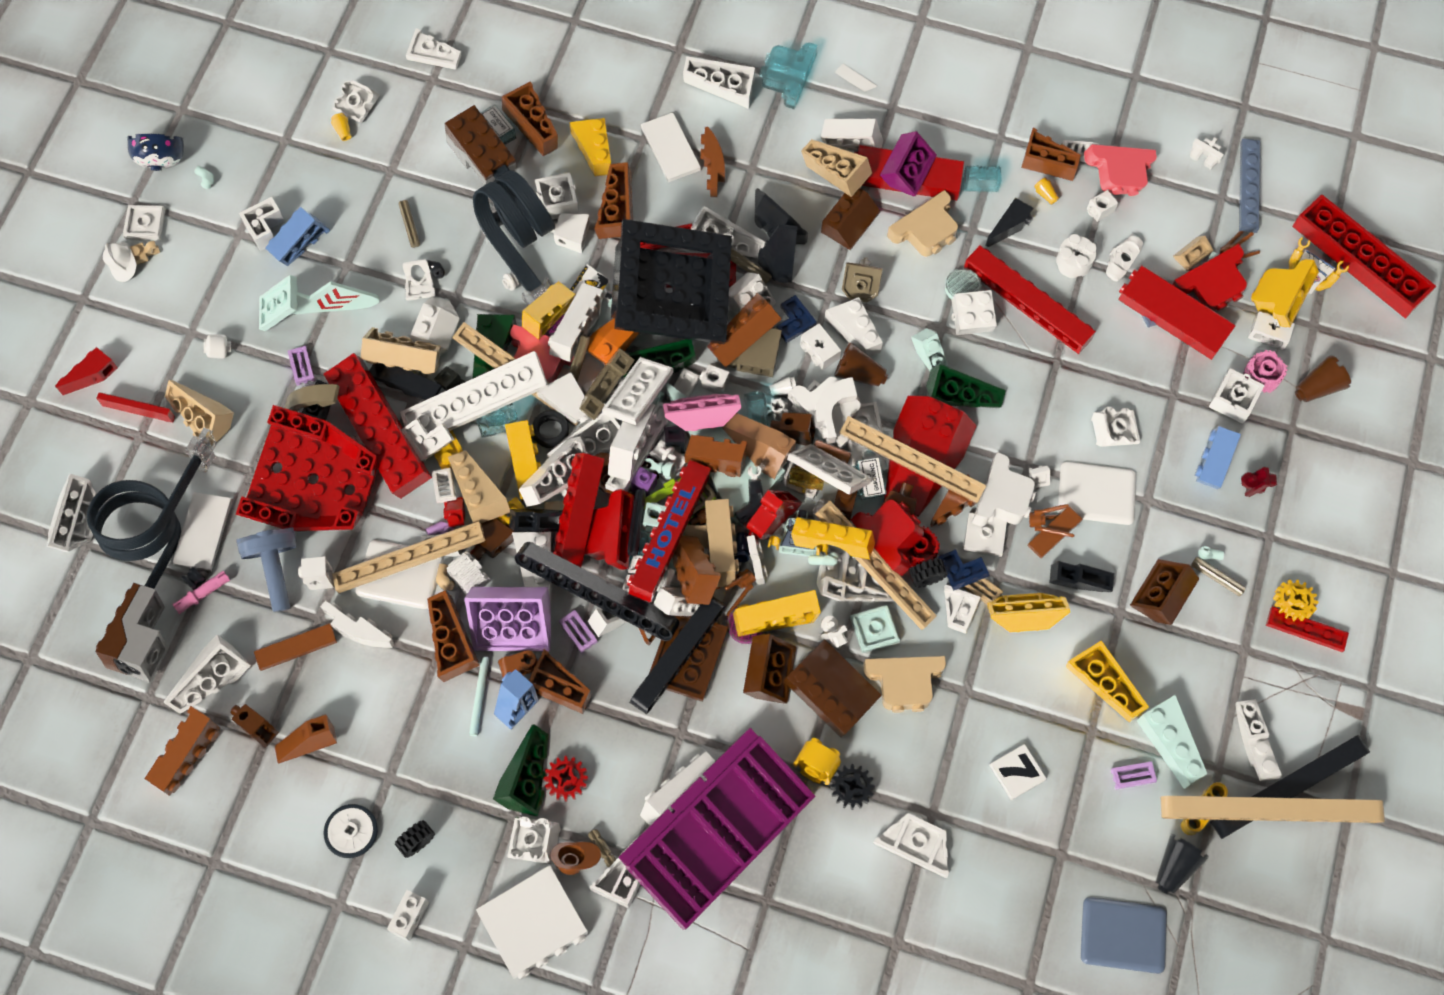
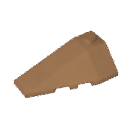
M738 413L721 427L734 443L741 444V441H747L746 456L752 460L755 467L760 466L761 472L774 480L788 461L789 453L795 451L796 441Z

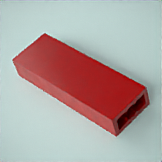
M859 145L858 152L854 151V153L867 157L872 174L862 186L901 192L891 188L880 176L893 150ZM936 157L917 195L935 197L945 190L951 200L957 201L964 161Z
M1141 266L1138 271L1134 269L1129 277L1131 280L1129 284L1124 283L1119 290V293H1121L1119 301L1142 316L1154 321L1156 325L1211 360L1236 326L1144 266Z

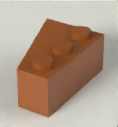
M1033 127L1021 168L1073 181L1081 155L1063 144L1055 143L1051 137L1043 136Z
M691 435L685 453V463L692 460L710 467V472L719 471L729 477H740L747 455V441L735 444L731 443L730 439L718 442L714 441V437Z
M545 649L543 650L529 678V681L534 685L536 694L584 714L592 697L591 691L566 670L559 661H556Z

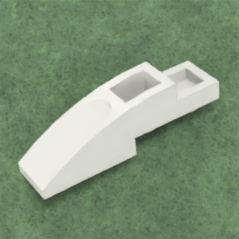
M325 600L320 606L324 613L334 619L330 623L333 629L343 636L373 647H394L393 636L386 630L381 632L377 629L378 625L368 618L366 621L360 617L357 621L349 613L347 615L341 612L342 609L334 602L330 604Z
M1256 699L1236 702L1240 732L1251 767H1255L1260 782L1280 779L1282 774L1268 741L1269 732Z

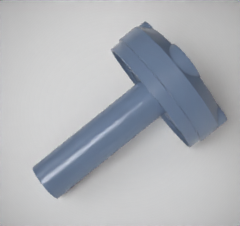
M293 527L266 530L236 539L241 559L261 557L273 612L291 609L279 553L297 547Z

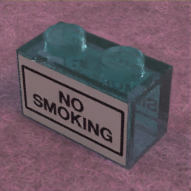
M496 105L481 112L504 145L516 139L515 128Z
M880 457L856 461L854 463L855 466L852 467L872 478L869 485L858 490L857 495L861 496V500L885 496L886 489Z

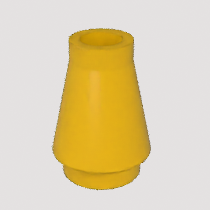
M344 113L332 116L331 124L341 137V140L347 141L351 139L348 117Z
M1043 178L1034 186L1035 192L1048 201L1050 205L1059 199L1050 180Z

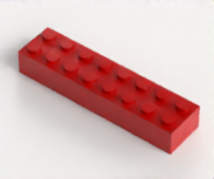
M1322 194L1298 216L1292 226L1337 264L1340 261H1344L1340 265L1342 268L1346 269L1349 265L1348 273L1405 319L1436 288V285Z
M353 353L323 374L329 384L340 386L337 399L366 449L377 456L376 467L392 494L402 499L432 478L425 464L420 460L403 434L401 423L365 362L359 356Z

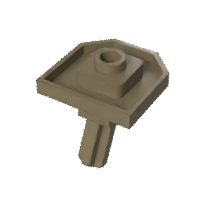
M868 258L861 259L859 264L846 262L842 291L849 300L860 298L861 302H869L878 296L883 268L870 266L871 262Z

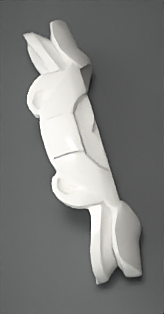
M1130 236L1111 250L1109 261L1107 262L1109 265L1106 269V275L1109 278L1119 281L1127 273L1142 249L1143 242L1139 237ZM1121 254H1129L1130 261H1123Z

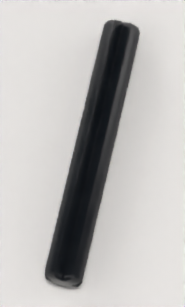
M643 489L635 491L627 548L629 556H637L639 552L646 493Z

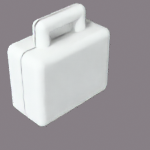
M1064 462L1061 464L1058 506L1069 504L1085 520L1130 525L1134 522L1136 473L1133 470L1074 462ZM1066 508L1061 509V510H1058L1059 515H1060Z
M372 540L368 545L364 562L408 546ZM444 556L358 586L355 592L360 597L427 609V598L434 596L437 585V571L439 564L443 563Z

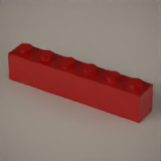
M575 453L572 459V471L567 481L568 490L563 500L564 508L559 518L560 527L555 537L556 546L553 552L555 555L579 567H582L604 458L586 453Z

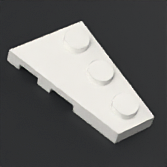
M416 28L406 58L411 61L457 70L461 51L444 42L440 43L434 40V37L427 36Z

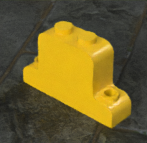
M1309 259L1302 260L1292 270L1268 269L1263 277L1260 278L1259 284L1251 296L1257 311L1273 314L1274 319L1278 320L1281 327L1290 328L1319 273L1315 261Z

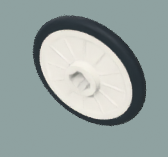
M357 804L344 805L336 809L328 817L323 831L324 840L328 849L335 855L342 858H355L363 855L373 846L377 838L378 825L375 816L366 807ZM350 827L355 829L352 835L347 834Z

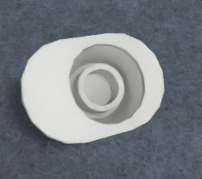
M125 242L106 243V249L103 252L105 264L109 266L116 280L120 282L130 280L134 276L137 266L130 246Z

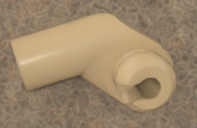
M439 564L436 582L441 589L451 591L454 589L455 583L447 577L446 568L448 565Z

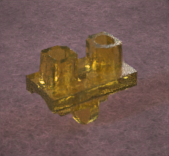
M795 465L794 468L791 467L789 484L801 487L803 494H806L807 489L823 490L824 480L798 465Z

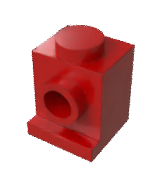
M463 497L444 502V519L448 521L449 527L465 526L466 512Z

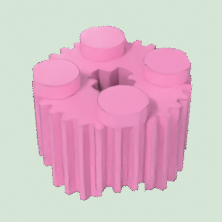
M1265 350L1263 353L1260 352L1254 355L1243 372L1244 374H1249L1251 379L1263 384L1262 391L1264 393L1274 391L1282 382L1288 370L1286 369L1287 365L1283 363V360H1280L1281 357H1277L1278 355L1275 351L1271 352V350Z

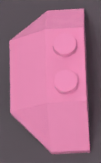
M711 394L687 397L663 404L665 418L685 431L722 427L741 408L740 398L737 394Z

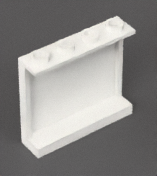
M550 865L476 909L514 979L517 977L519 980L523 979L531 973L529 970L535 966L540 968L546 965L550 957L553 955L558 957L568 951V946L573 943L575 945L582 943L586 940L585 936L588 935L585 926Z

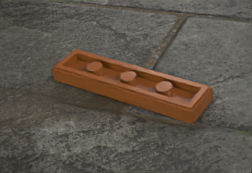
M329 623L256 650L254 654L259 670L263 671L337 643V640Z

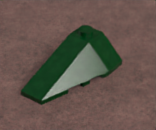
M942 364L930 370L926 385L928 396L950 406L1001 408L1006 392L1004 389Z
M535 724L531 725L499 780L493 800L509 810L532 816H538L544 799L542 781L546 773L543 771L544 760L547 758L548 733Z

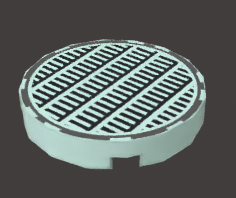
M957 269L951 272L946 279V294L952 299L955 294L981 291V280L971 270Z

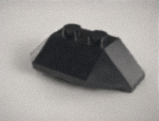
M757 188L755 190V224L760 229H764L770 238L779 224L798 226L796 244H806L808 232L801 228L766 193Z

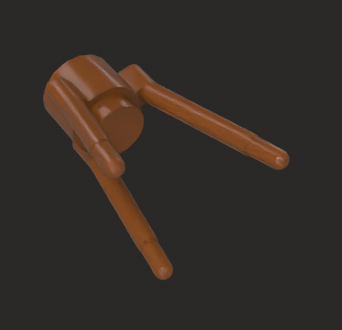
M1239 231L1225 246L1220 248V254L1237 244L1241 245L1253 236L1254 233H1249L1233 244L1245 232ZM1260 251L1246 253L1242 259L1259 254Z
M1069 504L1034 510V512L1029 513L1030 527H1035V531H1044L1068 537L1075 536L1072 533L1042 527V525H1045V520L1055 519L1058 516L1045 515L1044 513L1068 508Z
M749 569L736 574L735 581L725 587V590H729L735 585H738L741 589L745 587V590L727 612V616L740 604L746 594L754 588L752 583L756 579Z

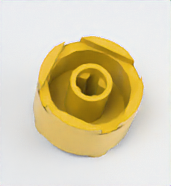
M812 738L811 741L805 742L793 763L794 767L797 768L799 766L801 768L800 773L809 780L818 784L821 781H825V785H828L841 764L839 758L841 753L834 748L829 749L822 745L823 743L819 739Z

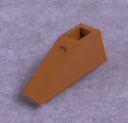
M948 490L934 514L930 526L933 527L936 524L940 526L948 520V517L952 515L957 516L963 511V508L968 505L972 507L977 503Z
M325 714L306 721L275 746L277 763L280 764L336 744L335 729L328 716Z

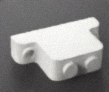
M829 377L811 392L806 387L796 386L789 392L788 399L803 414H812L814 421L815 410L822 393L831 384L839 380L835 377ZM858 396L855 401L840 404L832 411V420L837 436L835 443L832 444L841 449L846 446L848 438L840 435L839 432L848 416L855 418L858 415L861 407Z
M997 452L992 460L984 484L986 487L979 499L972 521L975 525L985 526L988 522H992L993 517L1017 525L1022 521L1023 517L1028 518L1031 511L1029 502H1033L1036 492L1033 491L1034 481L1029 477L1010 471L1009 458L1004 454Z

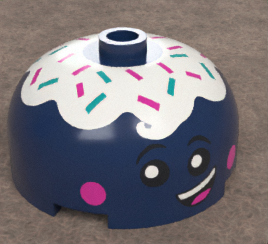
M135 134L136 138L127 136V148L131 159L138 165L151 168V171H162V168L172 167L183 157L184 144L182 137L173 136L174 139H170V136H165V134Z

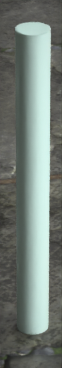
M481 657L470 736H477L489 657Z

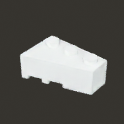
M833 118L825 119L821 138L825 144L846 151L848 148L858 150L859 145L882 148L883 138L876 119Z
M860 298L825 311L824 321L834 327L836 332L848 341V344L856 345L870 357L881 353L883 342Z
M618 858L590 886V889L629 909L640 883Z

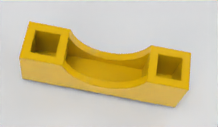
M799 517L796 518L791 533L795 546L814 549L817 545L829 544L845 550L850 556L869 560L875 545L871 530Z

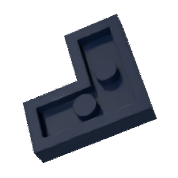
M796 295L780 304V308L789 319L776 326V328L782 330L781 337L786 343L816 326L817 321Z
M956 549L938 556V559L943 560L948 573L947 579L953 591L990 576L982 557L963 564Z

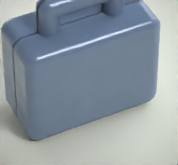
M1093 897L1086 898L1083 902L1082 962L1096 966L1156 974L1162 973L1165 970L1166 910L1161 906Z

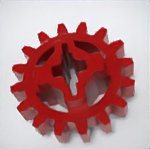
M564 756V761L556 758V764L549 763L551 770L545 769V773L548 776L543 777L545 782H549L545 785L546 790L551 789L549 792L550 796L557 794L556 799L558 801L561 797H564L565 802H567L570 796L573 800H576L575 794L582 795L581 788H587V784L584 781H588L589 778L583 775L587 772V769H581L583 764L581 761L576 764L575 757L571 761H568L567 756ZM575 769L578 771L580 779L573 775ZM569 774L570 780H566L563 783L562 777L566 778V776ZM553 779L559 782L558 788H555L553 785ZM574 787L573 790L567 791V789Z

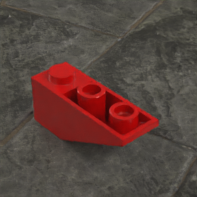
M96 347L88 352L86 357L76 364L66 376L62 377L55 387L62 395H66L105 381L118 367L111 358Z

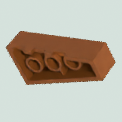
M531 81L502 96V111L542 156L558 149V134L550 118L547 117L546 110L541 105Z
M628 162L610 164L605 183L606 187L602 195V204L598 211V220L594 228L598 239L621 237L622 220H633L632 178Z
M756 293L727 324L726 343L710 342L707 347L726 368L781 320V317L760 294Z
M682 536L672 556L673 566L677 571V579L681 583L682 594L689 604L709 605L721 574L714 571L716 566L714 563L709 562L710 557L708 554H704V547L697 537Z
M444 590L427 598L438 678L446 682L480 666L452 596Z
M192 706L187 711L190 714L185 722L181 721L177 726L179 730L176 737L169 739L165 745L166 753L158 756L144 778L169 796L179 789L182 779L192 772L195 762L204 756L206 748L217 739L221 729L209 717Z

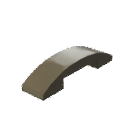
M618 349L590 386L579 409L592 420H595L604 407L603 403L621 376L626 374L634 359L622 349Z
M319 384L297 389L287 397L285 409L298 412L301 408L319 404L322 407L335 404L340 386L335 384Z

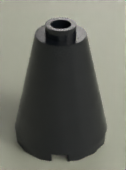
M1171 834L1155 881L1158 884L1157 889L1167 895L1169 892L1174 894L1209 858L1207 854L1201 856L1202 850L1182 838L1178 839V841L1175 840V834Z

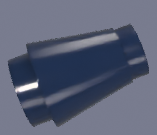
M739 532L736 537L737 553H734V560L738 559V562H747L749 557H751L747 542L748 534L745 532Z

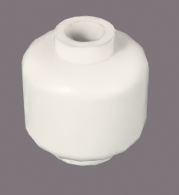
M209 334L207 339H204V353H207L208 358L224 359L227 356V352H231V341H227L225 335Z

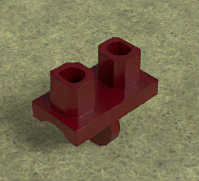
M1263 467L1254 473L1247 472L1243 474L1241 484L1246 488L1245 496L1251 497L1256 493L1262 494L1267 487L1276 486V474L1269 473L1268 467Z

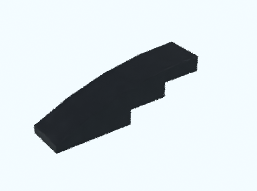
M375 363L369 370L376 381L384 382L387 387L402 390L405 395L423 400L438 395L442 389L440 384L398 366L387 367L383 363Z

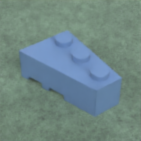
M300 207L292 214L289 221L281 227L276 236L269 241L265 249L278 261L289 266L305 252L303 250L310 243L314 245L318 242L317 237L324 232L327 234L331 230L318 218Z
M1220 426L1210 432L1208 445L1202 453V463L1198 465L1195 476H1197L1196 482L1215 489L1222 487L1241 434Z
M516 669L512 673L508 672L503 677L494 715L511 730L539 701L534 685Z

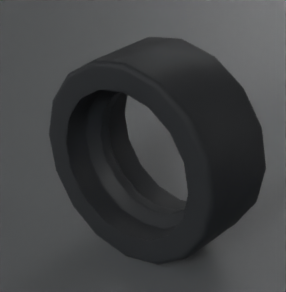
M544 411L535 417L533 421L534 438L542 447L554 448L569 435L567 420L557 411ZM547 421H556L560 423L562 431L557 437L545 438L539 432L540 426Z

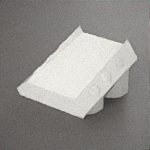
M353 80L345 81L341 87L343 93L335 99L332 110L344 113L348 118L362 123L380 94Z
M1106 407L1101 412L1093 413L1091 421H1093L1097 439L1096 445L1102 447L1140 443L1134 410L1122 408L1116 411L1112 407Z
M515 817L508 858L551 864L553 861L550 854L553 847L557 845L559 832L561 831L559 823L551 822L544 818L536 820L528 817Z

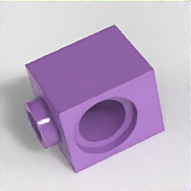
M639 467L631 481V491L635 492L637 489L645 490L646 497H648L650 491L654 490L657 485V475Z

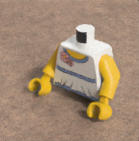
M1303 237L1298 240L1299 247L1294 250L1289 259V269H1295L1302 260H1314L1319 273L1308 293L1312 294L1315 290L1322 291L1330 288L1340 278L1341 273L1348 271L1349 265L1346 269L1341 270L1339 267L1344 261H1340L1337 265L1338 269L1334 271L1335 267L1307 250L1303 252V249L1310 245V240H1308L1306 246H1302L1301 240Z

